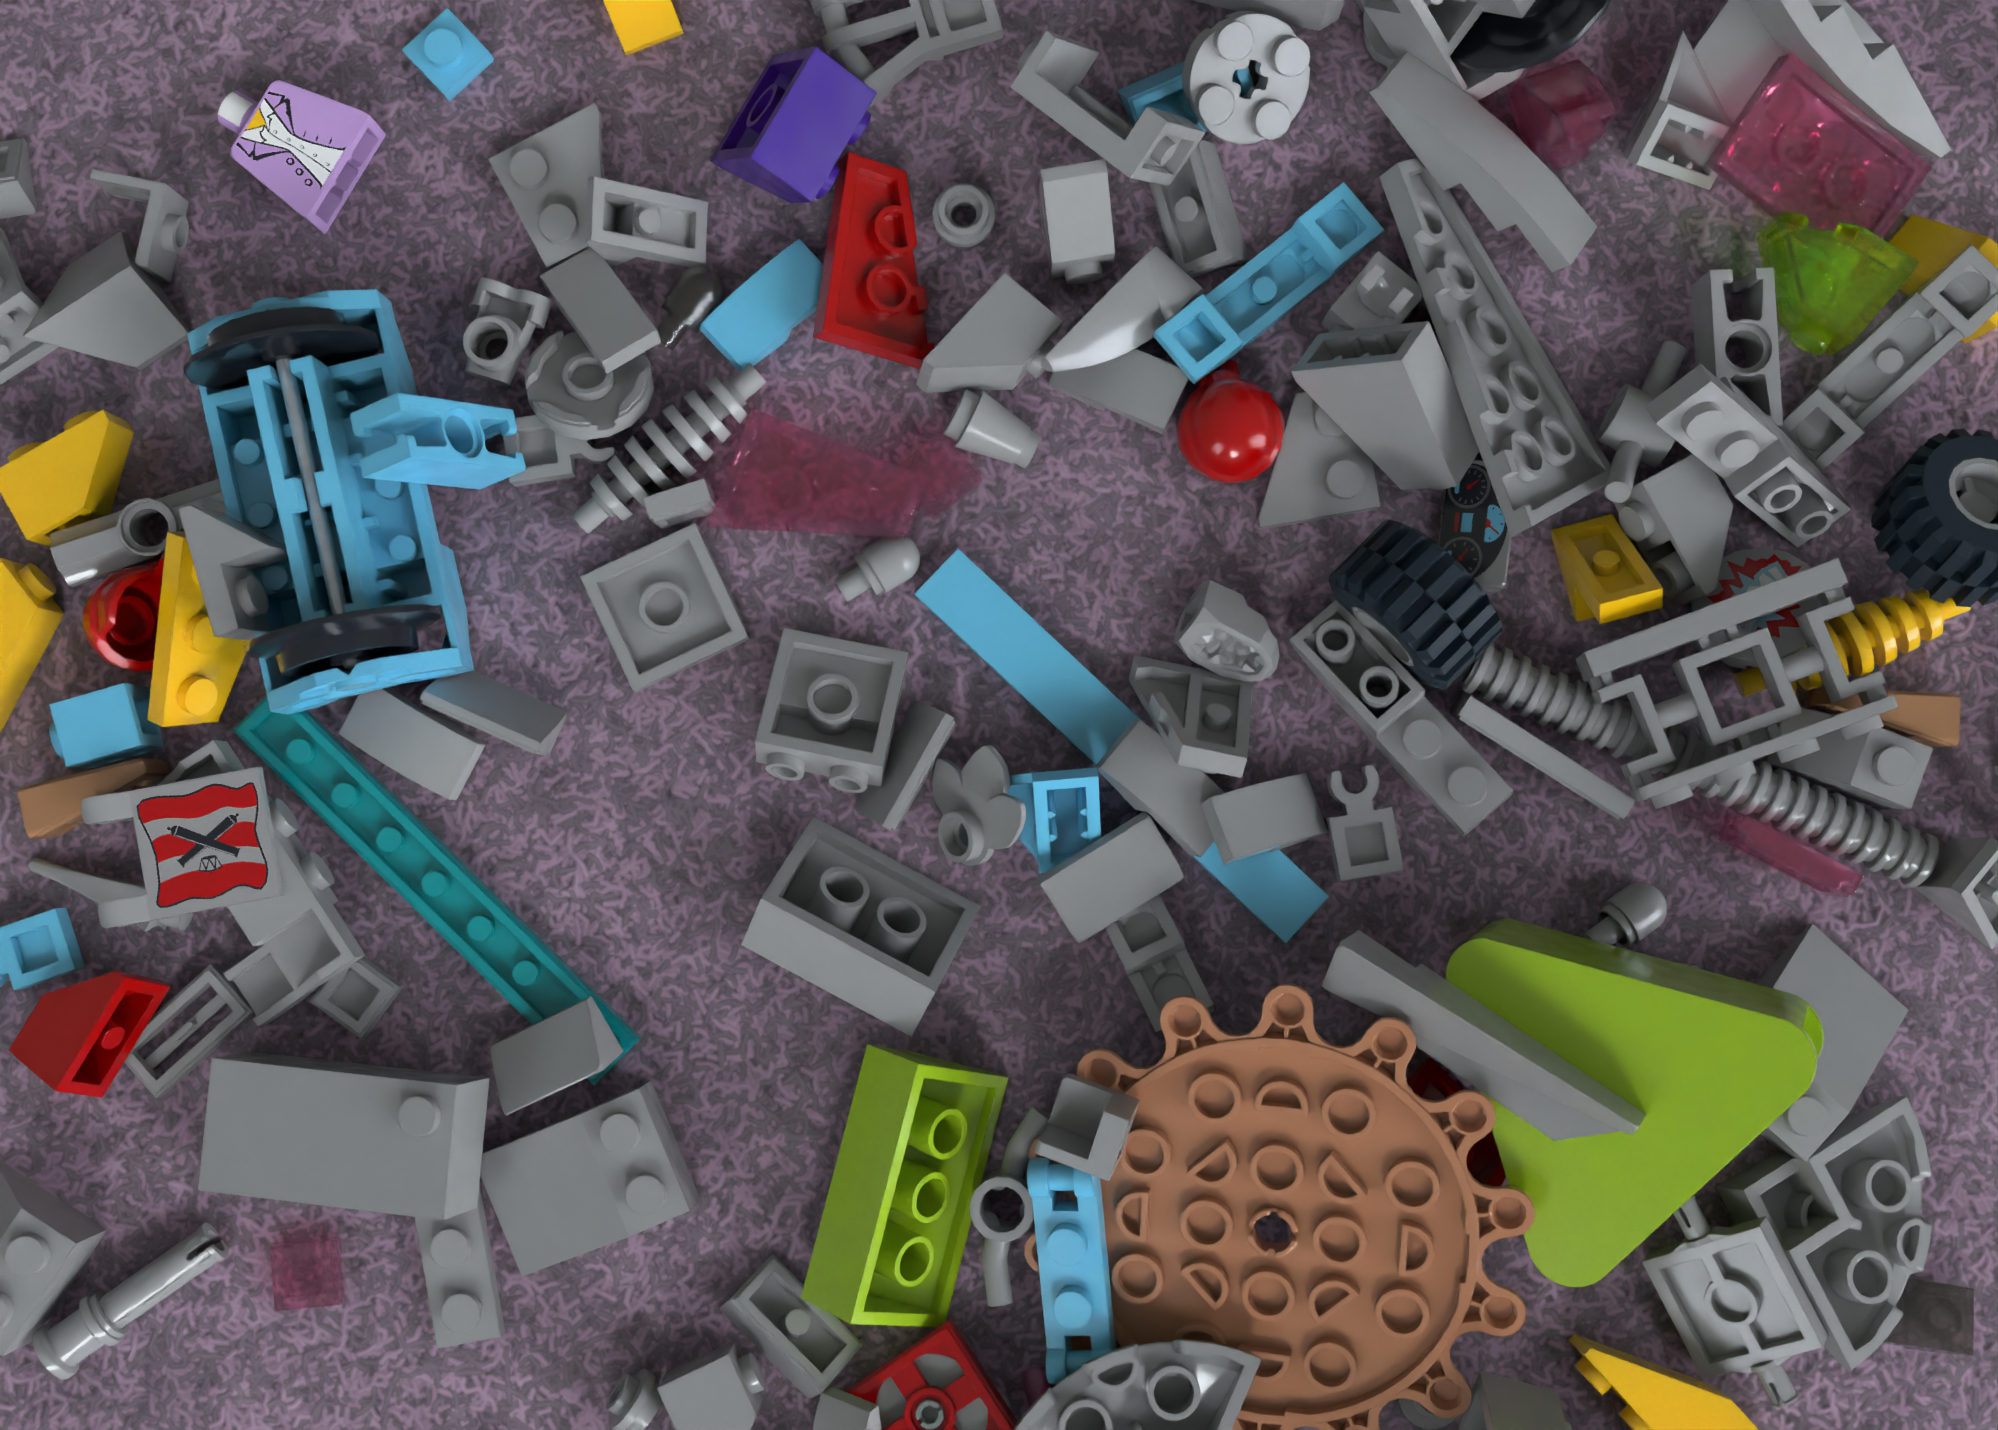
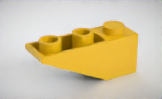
M1574 1334L1568 1340L1582 1355V1358L1574 1366L1602 1396L1611 1388L1627 1405L1618 1414L1632 1430H1759L1729 1397L1712 1384Z

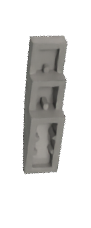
M1747 0L1773 40L1806 78L1857 124L1907 155L1942 158L1951 151L1948 142L1894 44L1863 43L1842 5L1812 6L1809 0Z
M1408 51L1398 56L1369 93L1440 188L1445 191L1458 184H1462L1497 232L1516 224L1551 272L1570 266L1596 230L1597 225L1564 184L1512 130L1462 88Z

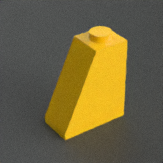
M0 558V733L64 616V612L51 597L56 593V588L42 570L32 563L25 565L4 558Z

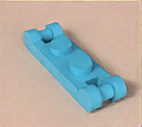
M1031 1157L1027 1168V1185L1033 1203L1047 1345L1046 1375L1048 1383L1058 1384L1064 1378L1080 1369L1083 1363L1116 1349L1101 1180L1096 1176L1070 1166L1054 1164L1053 1160L1046 1157ZM1074 1190L1077 1201H1058L1057 1191ZM1071 1336H1090L1092 1350H1072Z

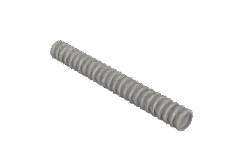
M1493 642L1473 662L1475 664L1470 674L1471 665L1463 673L1461 683L1463 684L1462 689L1464 692L1471 694L1478 690L1481 692V699L1490 702L1493 698L1499 700V706L1505 710L1514 706L1517 708V714L1523 718L1528 717L1530 714L1535 715V722L1539 725L1545 726L1551 722L1555 732L1563 734L1569 730L1572 732L1571 737L1574 740L1582 742L1587 738L1590 740V746L1596 750H1600L1605 746L1608 748V754L1614 758L1625 755L1626 762L1630 763L1651 755L1632 706L1625 707L1622 698L1618 697L1596 706L1592 697L1593 691L1587 690V684L1584 681L1577 679L1570 683L1566 673L1559 671L1552 675L1550 674L1549 666L1541 663L1534 667L1531 665L1532 660L1525 655H1522L1519 659L1513 658V651L1509 648L1504 647L1500 651L1495 650V643ZM1679 724L1664 729L1676 760L1652 768L1650 771L1653 775L1662 771L1664 778L1735 751L1733 747L1727 744H1723L1719 748L1716 745L1705 748L1702 738L1698 739V734L1695 730L1686 728L1683 731H1679ZM1763 760L1754 764L1757 773L1721 786L1717 785L1714 775L1689 783L1691 790L1698 787L1699 794L1707 799L1716 795L1718 803L1725 807L1735 804L1736 810L1743 815L1754 812V818L1757 821L1766 823L1772 820V826L1775 829L1785 831L1790 828L1791 835L1798 839H1804L1808 836L1809 842L1818 848L1827 844V850L1836 856L1845 853L1847 860L1855 864L1863 861L1864 867L1873 872L1882 869V874L1886 878L1891 880L1900 878L1901 883L1909 888L1917 887L1923 883L1932 873L1939 858V841L1934 835L1926 833L1920 836V831L1911 825L1902 827L1901 822L1893 817L1883 820L1882 813L1875 809L1865 811L1864 806L1859 802L1851 801L1846 804L1844 796L1836 792L1828 796L1827 789L1818 784L1809 788V783L1806 779L1797 776L1791 780L1790 773L1784 769L1779 768L1772 772L1771 764Z

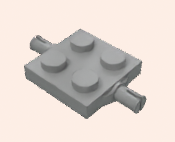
M1693 1195L1673 1213L1685 1237L1678 1243L1649 1251L1642 1263L1702 1379L1731 1371L1757 1373L1771 1400V1405L1774 1408H1781L1782 1404L1786 1407L1797 1401L1799 1394L1795 1391L1782 1364L1793 1355L1823 1348L1829 1335L1767 1217L1764 1216L1731 1227H1710L1695 1199V1195Z

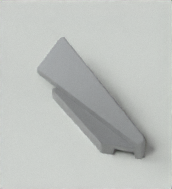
M1360 930L1343 939L1336 948L1322 984L1323 988L1381 1017H1396L1404 1020L1415 1034L1416 1047L1552 1140L1556 1141L1619 1131L1626 1134H1634L1646 1116L1644 1112L1422 963L1416 968Z

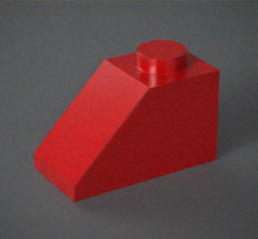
M113 971L43 994L8 1051L54 1091L103 1098L170 986L163 980L122 971Z

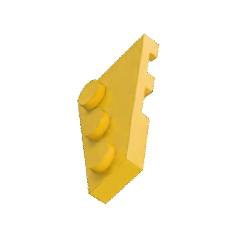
M185 531L167 532L147 720L161 727L219 722L246 655L244 646L252 639L239 640L214 636Z

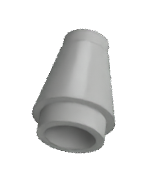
M965 389L959 398L943 432L944 435L956 440L954 445L956 448L1010 464H1016L1024 469L1031 461L1042 437L1041 434L1031 430L1030 426L982 390L978 395L968 389Z

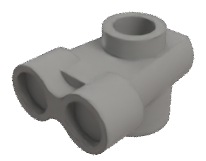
M480 277L471 306L478 309L477 318L469 324L463 336V347L468 356L465 373L482 380L510 387L535 328L544 329L552 300L533 291L517 289L493 279ZM500 342L508 343L504 353L498 358L491 360L490 351L492 347Z

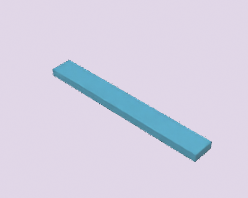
M959 549L915 593L917 599L1094 765L1100 761L1134 719L1141 720ZM1149 814L1151 819H1153L1165 831V829ZM1214 841L1202 857L1191 855L1284 943H1287L1329 898L1318 885L1280 850L1270 853L1268 850L1223 864Z

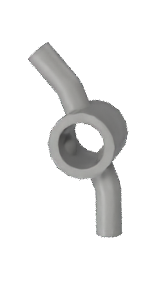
M1673 341L1663 342L1642 389L1640 390L1630 384H1625L1610 404L1599 426L1596 440L1617 450L1605 487V495L1612 502L1622 503L1630 498L1640 462L1656 468L1666 457L1675 442L1674 438L1655 424L1646 405L1671 386L1687 353V349L1679 343Z
M1031 1106L1008 1142L1004 1151L1001 1169L993 1171L983 1180L975 1190L970 1201V1216L974 1227L985 1237L982 1250V1264L987 1305L991 1307L1013 1303L1007 1258L1010 1243L1012 1240L1020 1238L1034 1222L1033 1203L1028 1192L1026 1172L1029 1162V1149L1035 1138L1041 1135L1050 1118L1049 1114L1036 1106ZM1005 1187L1015 1190L1023 1201V1204L1020 1206L1021 1219L1004 1221L996 1213L991 1212L988 1205L989 1190L1000 1191Z

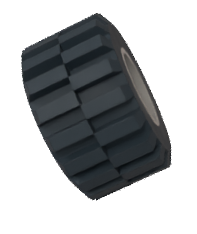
M1965 428L1952 429L1946 436L1939 433L1929 438L1923 446L1920 445L1877 496L1874 505L1878 509L1871 515V527L1880 531V533L1874 538L1878 551L1888 553L1890 558L1885 562L1893 573L1901 571L1908 578L1905 584L1916 592L1923 588L1929 591L1930 599L1940 603H1944L1948 598H1953L1956 606L1971 607L1976 601L1982 605H1987L1998 599V440L1994 439L1992 432L1979 429L1972 436Z
M1386 519L1329 575L1328 580L1337 602L1364 625L1414 679L1437 689H1447L1503 631L1500 618L1492 601L1471 574L1431 538L1417 529L1398 521Z

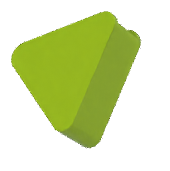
M1511 918L1493 921L1467 940L1452 954L1446 970L1448 982L1646 1114L1634 1134H1626L1619 1131L1554 1141L1486 1095L1495 1108V1124L1492 1132L1508 1185L1524 1191L1531 1198L1535 1208L1534 1222L1530 1229L1524 1233L1530 1257L1544 1276L1555 1283L1568 1287L1589 1286L1605 1277L1795 1103L1813 1082L1817 1069V1059L1820 1056L1824 1042V1029L1819 1015L1807 1001L1795 994Z

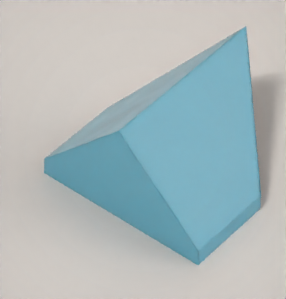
M1097 767L1010 776L1008 795L1015 796L1023 801L1026 808L1025 824L1019 839L1037 859L1039 873L1047 872L1101 838Z

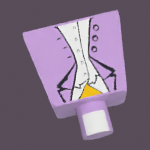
M276 80L269 85L260 102L253 100L238 90L232 91L225 97L218 111V122L239 134L231 147L230 156L323 234H326L386 136V133L373 118L364 111L281 80Z

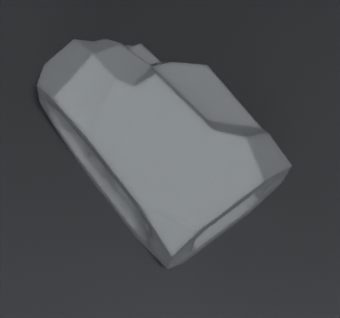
M1204 580L1190 597L1179 619L1173 640L1191 661L1220 676L1245 682L1262 681L1271 676L1277 668L1280 657L1278 641L1271 633L1265 617L1247 606L1244 595L1211 580Z

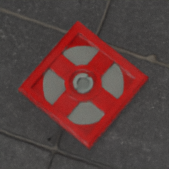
M951 1318L844 1391L879 1405L881 1430H1013L1018 1423Z

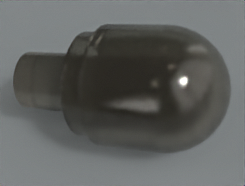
M705 267L689 268L677 278L664 296L666 300L661 307L668 314L657 328L661 343L672 351L689 328L698 333L701 323L723 302L724 286L720 277L714 271Z

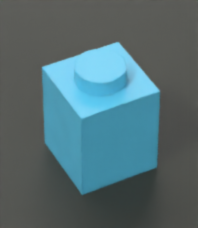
M121 683L49 704L54 721L49 727L51 743L59 757L64 759L66 767L92 769L164 748L159 725L147 720L150 699L148 687Z

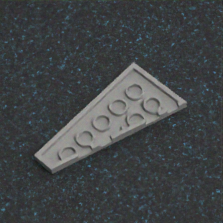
M1416 157L1396 163L1379 178L1512 538L1604 487L1607 483L1611 465L1450 189L1443 191L1419 158Z

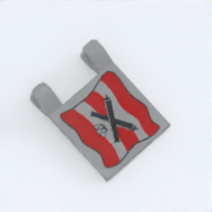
M253 767L132 791L84 798L81 801L82 818L86 824L97 823L105 825L134 819L146 895L101 902L98 905V914L103 928L130 926L163 918L284 896L263 767Z

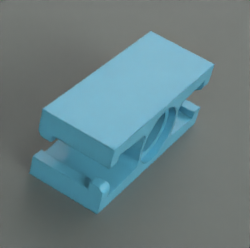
M396 392L350 413L355 436L370 437L373 435L372 429L390 433L395 439L394 445L359 460L363 478L480 490L526 471L523 453L514 452L504 456L491 453L485 447V440L499 434L509 437L516 433L517 425L513 409Z

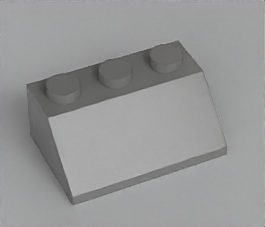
M813 816L761 897L741 945L912 1037L981 906Z

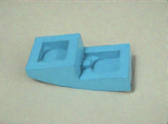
M798 239L765 264L724 300L701 323L699 330L738 372L750 363L753 366L787 341L794 327L817 311L823 271L822 262Z

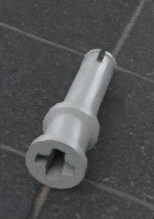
M202 1223L198 1226L197 1230L138 1272L125 1279L108 1293L103 1291L90 1292L79 1301V1309L55 1326L43 1325L32 1334V1344L41 1363L55 1377L62 1380L69 1379L79 1370V1363L103 1345L109 1347L116 1346L123 1341L129 1331V1323L146 1313L194 1277L200 1275L218 1261L228 1257L229 1250L223 1240L215 1245H211L200 1254L198 1253L199 1248L218 1236L219 1233L211 1224Z

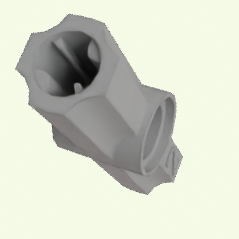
M219 479L155 500L150 498L138 499L128 504L124 510L51 533L50 550L57 569L65 578L68 586L76 587L107 577L109 574L125 568H134L160 560L165 552L167 536L163 542L156 546L148 545L144 538L146 522L156 514H163L168 521V532L184 531L178 509L188 505L227 514Z

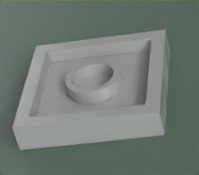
M695 523L580 576L634 692H639L750 639L706 542Z

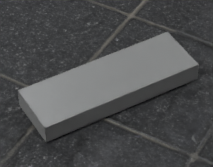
M1462 692L1451 709L1453 716L1619 820L1620 817L1624 819L1634 805L1635 800L1469 694Z

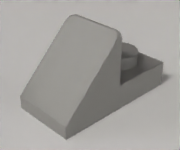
M593 176L588 179L585 243L612 265H620L640 257L696 268L706 264L708 202Z
M193 505L178 509L214 636L250 640L269 633L270 629L265 615L269 607L267 594L260 581L254 577L253 570L287 559L286 546L225 513Z

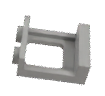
M1047 30L1042 38H1038L1030 43L1019 59L1017 65L1019 74L1012 83L1011 88L1127 177L1170 186L1206 132L1185 117L1148 106L1133 127L1079 86L1099 55L1097 50L1087 44Z

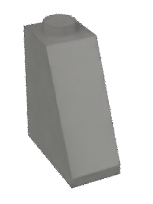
M1429 321L1320 333L1291 371L1296 383L1401 490L1424 488L1444 490L1450 487H1457L1479 453V448L1453 377Z

